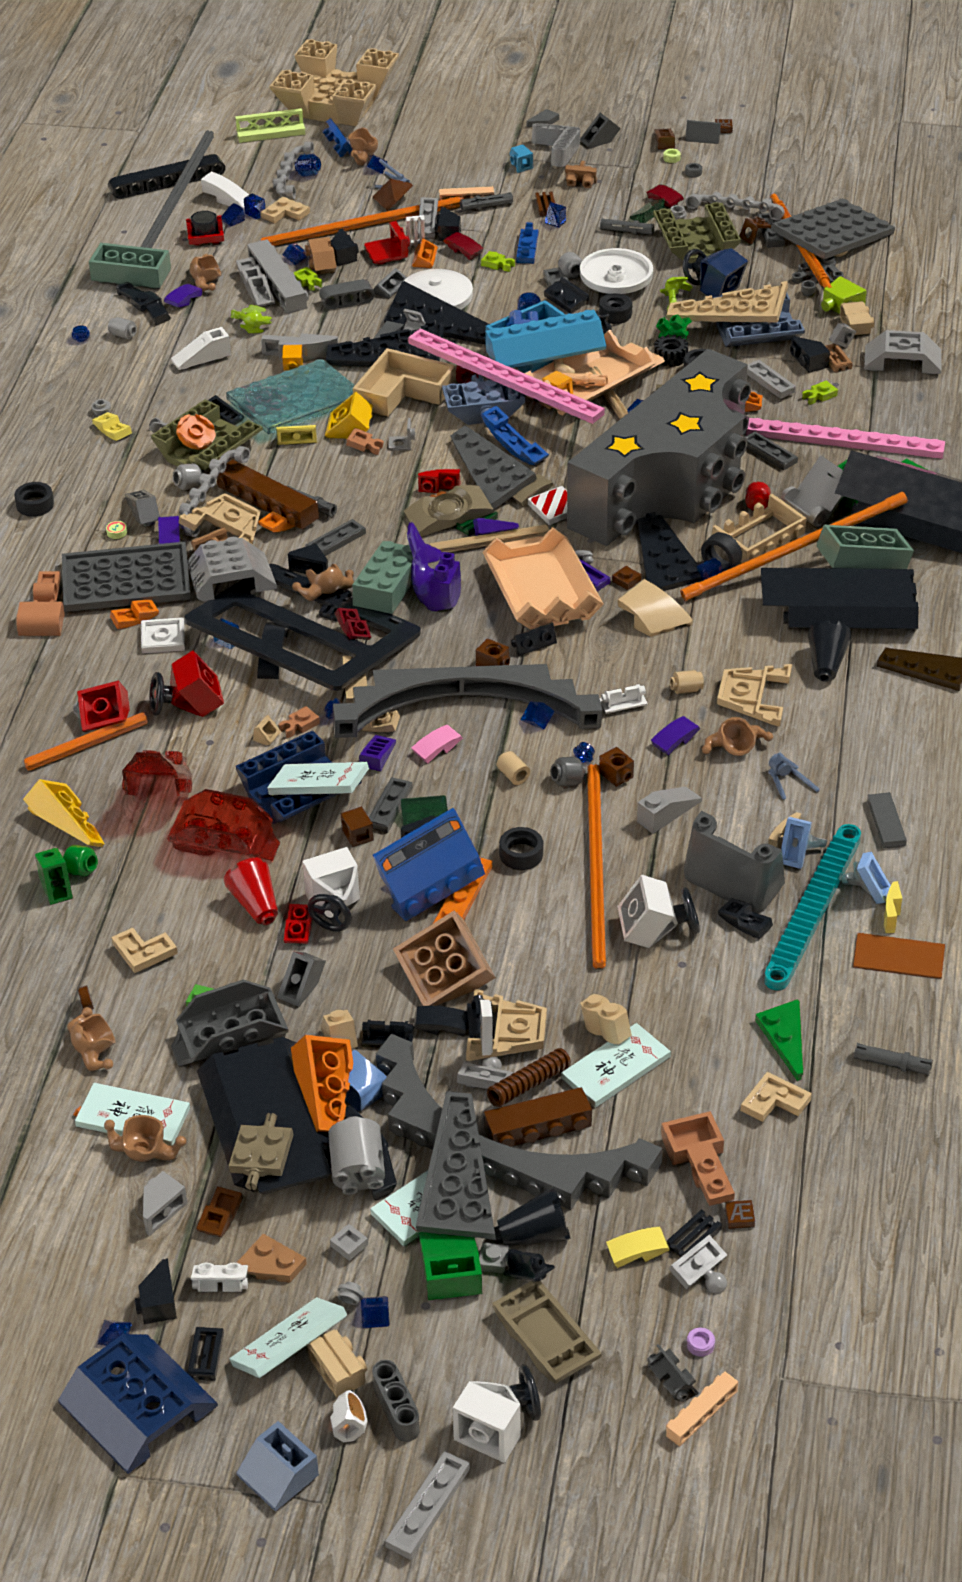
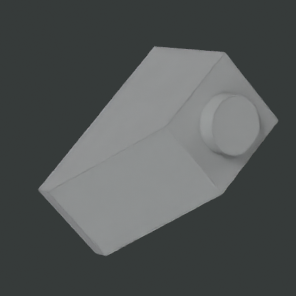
M164 1171L155 1178H151L144 1186L143 1220L146 1234L149 1236L188 1204L185 1187Z

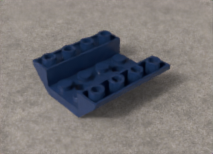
M313 730L235 766L249 799L273 824L284 821L340 794L269 795L267 787L285 764L332 763L326 756L325 742Z
M122 1334L76 1368L58 1399L59 1404L127 1474L151 1457L148 1444L186 1415L196 1423L218 1406V1403L148 1334ZM116 1367L125 1369L123 1373L118 1375L110 1373ZM150 1402L160 1403V1406L154 1410L145 1408Z

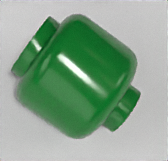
M71 845L63 855L67 871L71 875L89 876L97 868L98 858L96 853L88 846Z

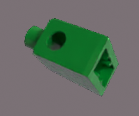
M53 848L36 853L35 859L39 878L50 905L73 899L66 862L59 849ZM58 880L60 883L57 886H53L51 881Z

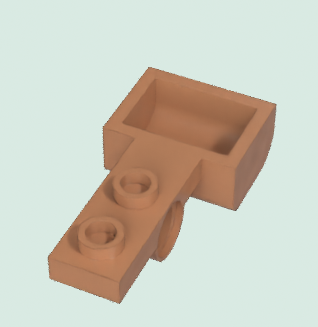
M39 571L37 583L33 585V602L19 603L17 613L18 636H61L65 612L63 602H56L61 580L60 571Z
M711 1111L661 1123L662 1140L672 1164L690 1162L694 1183L697 1188L702 1189L708 1205L712 1206L734 1200L735 1192L717 1154L723 1153L724 1139Z

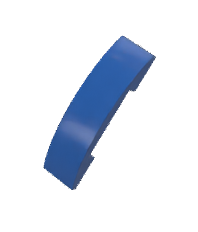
M497 406L482 413L481 417L493 436L516 458L530 465H535L549 456L536 442L530 444L508 424L509 417Z

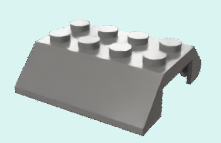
M229 537L224 541H207L205 544H201L187 561L193 586L200 601L214 600L212 584L250 577L256 592L277 589L265 553L243 538Z

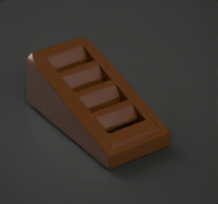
M671 128L654 129L659 150L675 149V135Z

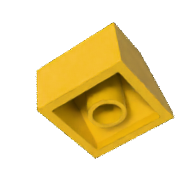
M357 392L353 393L330 413L325 436L327 438L348 439L354 428L367 432L370 427L369 422L372 417L373 405Z

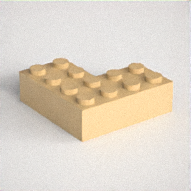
M387 348L353 387V393L357 392L373 405L372 413L381 416H389L405 396L440 405L445 399L442 386L456 384V365Z

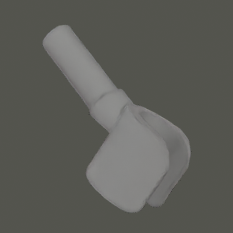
M153 418L149 423V430L157 432L160 427L163 428L168 423H164L158 418Z

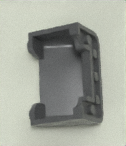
M701 811L692 825L684 863L685 878L689 882L727 901L734 898L751 904L752 912H762L785 884L782 850L770 844H761L752 853H749L713 835L717 829V821L712 815Z

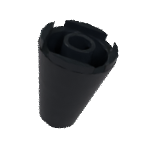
M821 620L810 626L808 640L814 676L820 681L828 682L836 677L850 644L851 631L842 622L833 624L830 623L831 620Z
M554 1187L498 1219V1226L494 1227L498 1243L503 1241L504 1245L509 1246L571 1239Z

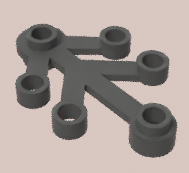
M834 256L827 259H818L825 272L828 269L833 274L831 278L826 272L830 279V284L838 277L844 276V273L835 266L836 259ZM801 263L798 265V272L792 274V282L797 284L802 282L801 292L804 296L810 297L816 292L818 280L812 270H809V265ZM812 276L810 280L803 281V278Z

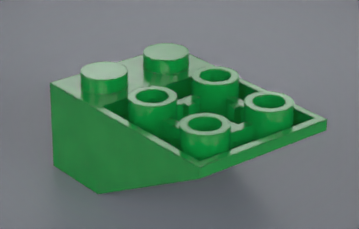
M419 1232L428 1300L482 1294V1272L475 1237Z

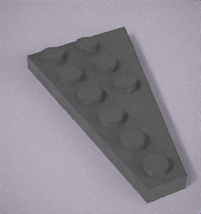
M466 425L450 435L475 485L480 486L493 510L537 479L533 471Z
M446 1091L417 1217V1232L496 1240L471 1093Z

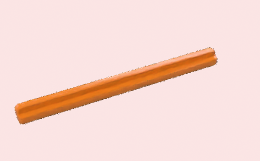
M141 712L128 717L125 722L103 727L25 758L24 765L28 771H31L147 725V716Z

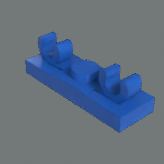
M329 118L326 122L330 127L326 128L323 134L329 141L334 139L337 143L334 149L340 157L344 156L347 151L351 155L353 150L351 144L334 121Z
M526 222L525 229L520 231L516 263L534 264L539 230L533 229V223Z

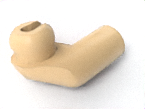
M563 358L554 360L555 371L575 373L573 368L564 364Z

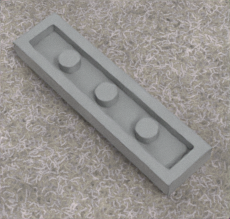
M444 1451L385 1540V1547L412 1560L470 1470V1463Z

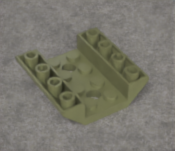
M714 202L706 204L704 217H694L693 219L676 220L671 209L663 208L653 211V215L670 251L682 261L686 253L691 249H699L706 256H709L721 250L735 249L741 243V239L723 203ZM692 255L688 263L695 262L698 255Z
M204 399L152 434L151 439L167 462L177 467L182 464H196L200 470L204 471L209 468L212 459L219 460L227 451L235 450L262 431L263 427L250 420L245 421L238 427L220 419L218 405ZM191 414L190 416L202 415L214 425L216 436L211 446L201 450L191 449L179 440L176 434V427L183 416Z

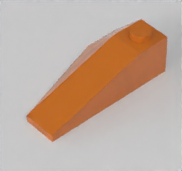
M305 1035L291 1047L294 1072L316 1131L328 1133L331 1126L344 1120L345 1098L346 1092L349 1091V1074L353 1069L354 1063L351 1043L349 1039Z

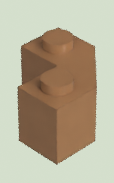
M330 237L308 239L307 245H305V254L309 256V268L316 274L335 272L336 261Z

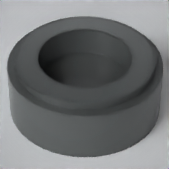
M689 163L685 166V174L689 177H699L702 175V166L698 163Z

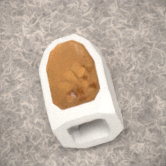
M350 1390L338 1396L333 1405V1414L330 1417L334 1437L342 1442L355 1441L366 1429L367 1417L364 1406L359 1397Z

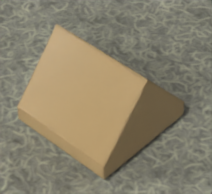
M266 715L254 728L253 741L267 746L281 733L269 715Z

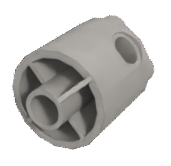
M349 1117L331 1126L328 1134L333 1183L337 1187L342 1188V1192L346 1195L355 1194L358 1190L379 1189L383 1187L385 1170L380 1125L367 1118Z

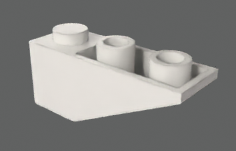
M222 327L205 331L173 356L171 361L178 370L230 356L229 335Z

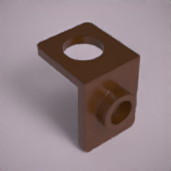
M755 217V219L745 218L739 237L747 243L753 244L758 228L771 229L772 225L760 217ZM748 227H750L752 230V234L749 238H747L745 235V231Z

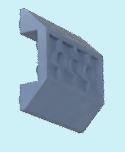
M787 292L778 322H716L725 347L791 340L792 337H801L805 333L801 321L792 319L790 315V298Z

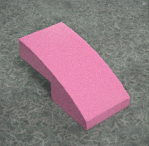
M445 725L423 737L411 748L415 754L428 764L442 750L448 753L463 738L449 725Z

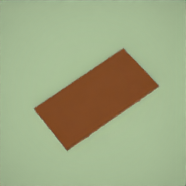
M858 933L853 967L942 979L945 944Z

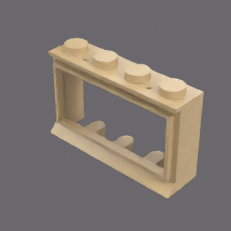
M770 494L768 508L764 510V506L757 503L754 506L752 517L749 518V514L742 511L736 526H734L733 521L728 519L724 523V530L714 525L712 535L717 532H724L734 538L772 516L787 526L749 548L737 541L742 551L741 562L744 563L805 534L807 518L774 494Z

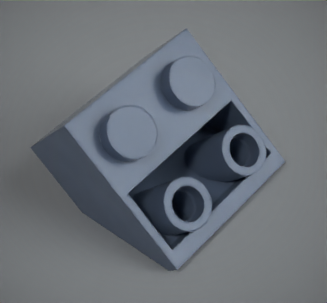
M277 1421L256 1438L239 1467L237 1476L276 1512L319 1476L317 1456Z

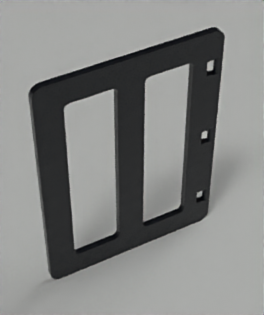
M269 564L276 585L299 595L301 594L298 591L293 590V583L298 582L303 588L311 586L307 577L279 565ZM251 577L242 579L216 595L214 600H208L184 616L185 624L334 691L342 690L421 634V628L418 625L395 615L353 606L351 596L347 595L344 602L336 599L337 595L340 598L344 594L341 592L339 594L335 592L332 594H321L313 600L322 605L327 604L329 608L334 607L335 610L338 608L357 609L360 620H365L368 625L389 633L373 645L364 644L253 595L256 590ZM233 606H238L353 658L338 669L330 670L220 621L215 617Z

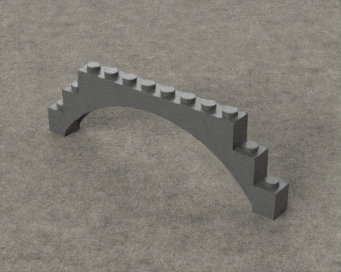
M547 664L373 670L372 686L353 687V703L333 704L335 738L357 737V733L367 724L393 709L417 701L444 696L484 695L519 700L553 711L577 724L579 729L601 728L603 711L598 694L576 695L573 679L551 680Z
M391 1034L376 1053V1066L387 1076L382 1083L383 1101L394 1106L388 1113L389 1131L396 1136L407 1138L419 1146H425L433 1150L442 1108L427 1092L413 1064V1043ZM479 1135L486 1175L496 1177L511 1186L526 1190L533 1196H538L554 1187L561 1206L572 1210L586 1188L595 1194L610 1198L623 1177L648 1186L662 1165V1147L640 1138L636 1143L613 1150L566 1155L526 1151Z

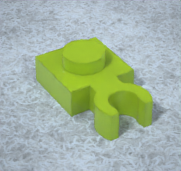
M489 251L481 259V266L494 270L502 268L504 271L510 272L511 267H515V260L512 258L505 259V255Z
M308 267L293 272L296 280L300 281L302 287L308 286L311 291H315L314 286L322 288V280Z
M827 380L811 386V390L802 392V399L808 398L809 405L816 403L818 399L824 402L838 396V389Z

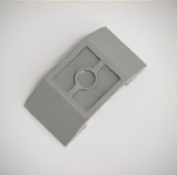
M885 330L865 345L864 370L883 371L884 359L890 358L894 360H922V373L930 375L941 374L942 349L924 332Z

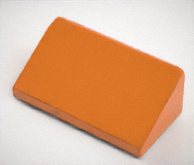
M422 238L416 247L411 266L432 268L438 247Z

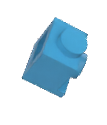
M523 144L512 147L510 151V162L516 167V172L520 173L533 169V153Z

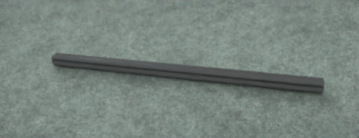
M205 131L140 247H153L214 138L213 131Z

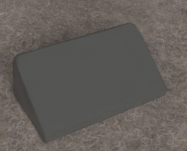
M687 120L685 141L718 144L721 123Z
M395 268L375 286L373 291L375 295L389 299L398 291L402 281L407 277Z

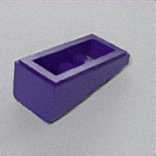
M484 518L473 520L475 536L519 528V524L515 522Z
M375 735L361 751L359 762H367L369 769L381 772L396 744V739Z

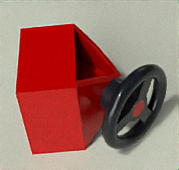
M194 650L171 663L170 686L164 685L163 676L160 672H155L151 678L149 704L151 713L154 716H158L161 713L163 703H171L180 709L201 717L225 704L218 676Z

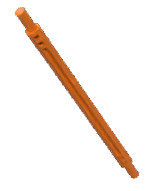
M772 194L770 196L772 202L784 208L785 213L781 219L791 217L783 201L779 200L776 194ZM797 245L819 284L824 288L827 286L832 288L830 279L815 254Z

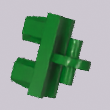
M678 314L673 315L669 321L665 317L660 318L656 325V328L660 331L658 338L660 339L661 336L666 337V335L670 337L676 335V337L681 336L682 339H687L689 332L686 328L692 320L689 317L682 319Z

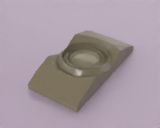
M476 485L455 486L448 493L437 497L424 496L404 510V515L408 522L414 523L421 537L455 526L458 522L461 524L470 519L494 513L480 486Z
M530 1281L492 1303L495 1313L509 1335L523 1346L536 1368L555 1384L602 1357V1353L541 1281Z

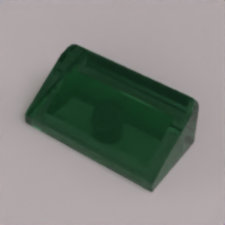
M665 199L650 201L632 214L630 219L638 220L639 223L648 222L654 217L653 211L665 207Z
M445 795L401 799L403 826L431 815L438 817L448 811Z

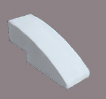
M210 172L201 179L202 192L216 196L218 203L242 211L248 210L255 204V200L248 193L219 174Z

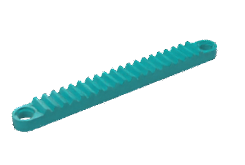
M853 824L840 826L832 841H830L829 847H827L826 853L823 855V860L821 859L820 865H818L816 872H814V876L811 878L810 884H808L804 896H802L800 903H798L794 916L792 915L791 921L788 923L784 935L781 936V941L778 942V946L775 948L774 954H772L766 968L764 982L769 989L780 991L789 985L841 882L842 875L845 874L860 844L861 830ZM845 834H852V835H854L855 837H854V838H846V837H844L843 835H845ZM780 975L783 979L777 981L773 980L771 976Z

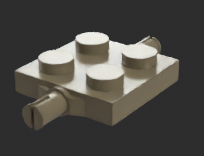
M273 1113L266 1115L263 1126L241 1125L229 1169L230 1173L248 1175L245 1186L249 1190L257 1188L259 1177L267 1175L282 1176L294 1134L292 1128L274 1127L277 1116Z

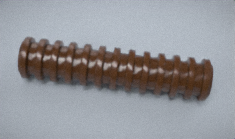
M557 1048L523 1067L521 1070L516 1071V1073L488 1087L487 1098L494 1107H502L542 1082L563 1072L570 1067L571 1060L569 1054L564 1049Z

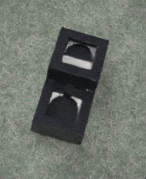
M731 898L718 910V915L730 925L757 939H760L773 926L772 918L752 912L751 904Z
M417 1006L413 1028L437 1035L440 1029L460 1036L465 1035L468 1026L467 1011L444 1006Z

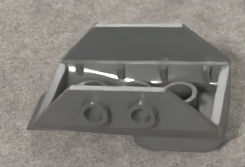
M243 979L195 995L176 1019L178 1031L171 1048L178 1066L207 1059L212 1054L220 1052L224 1054L237 1050L239 1047L255 1043L258 1046L271 1044L275 1038L286 1037L288 1027L271 988Z

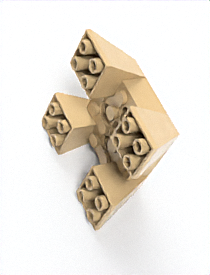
M309 39L295 53V59L302 72L282 70L270 85V90L288 110L302 108L303 118L325 122L331 118L334 123L357 126L382 91L399 57V53L380 51L375 48L367 49L356 64L357 73L343 72L338 69L335 70L337 44Z

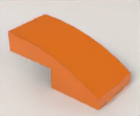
M274 511L258 521L259 525L272 532H281L295 527L287 522V518Z
M152 600L132 601L131 608L111 610L110 618L117 629L141 624L142 620L154 618L159 614V610Z

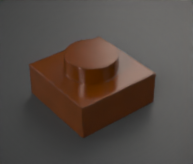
M624 566L612 575V582L626 590L631 589L642 579V574L628 566Z

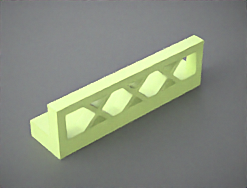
M302 108L235 116L239 143L306 135ZM299 114V121L292 122L289 120L292 115ZM275 117H281L283 119L280 123L277 124L273 122ZM259 119H264L267 121L264 125L261 126L256 124V122ZM240 121H248L250 123L247 127L240 128Z

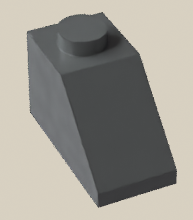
M600 112L582 135L580 141L589 148L610 143L621 128Z
M293 951L277 998L293 1005L301 1006L319 983L326 960L306 952Z

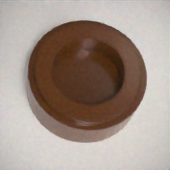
M88 986L79 987L78 993L83 1009L86 1007L94 1009Z

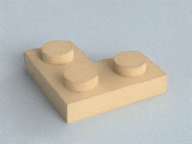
M281 197L261 212V218L273 223L278 222L285 216L300 221L310 214V207L286 197Z
M134 928L111 937L112 944L134 973L178 954L176 945L166 932L145 942Z
M766 1072L742 1102L741 1111L762 1122L775 1106L799 1116L811 1101L812 1093Z

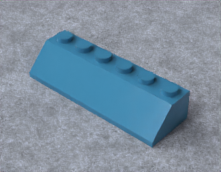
M585 310L579 313L549 317L543 320L513 324L508 327L485 331L486 351L489 357L510 368L605 350L607 348L601 320L595 310Z

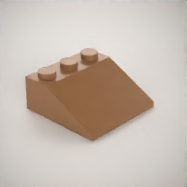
M455 910L393 948L423 1006H437L473 992L474 989H479L496 978L464 919Z

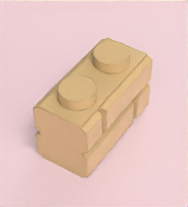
M333 1329L324 1334L323 1337H318L307 1345L309 1359L336 1398L348 1390H355L365 1384L367 1366L361 1356L356 1357L353 1354V1347L347 1336L341 1337L339 1332Z

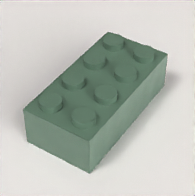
M100 243L89 260L91 280L101 283H116L118 285L130 282L136 287L160 288L171 270L169 250Z
M823 525L816 545L832 568L907 569L914 552L897 529Z
M382 541L352 584L353 606L393 614L412 585L411 566L413 556L410 545Z

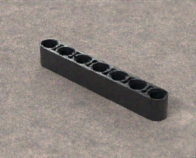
M216 154L203 156L189 183L201 180L210 172L222 175L225 172V164ZM189 160L113 177L108 182V188L115 198L123 199L174 187Z

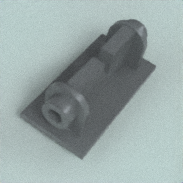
M657 1344L656 1346L661 1352L657 1355L655 1353L651 1354L648 1357V1367L660 1381L668 1375L671 1376L663 1385L672 1394V1397L683 1402L688 1398L690 1390H693L698 1395V1391L693 1386L696 1380L686 1368L681 1371L676 1366L680 1360L670 1348L664 1351Z

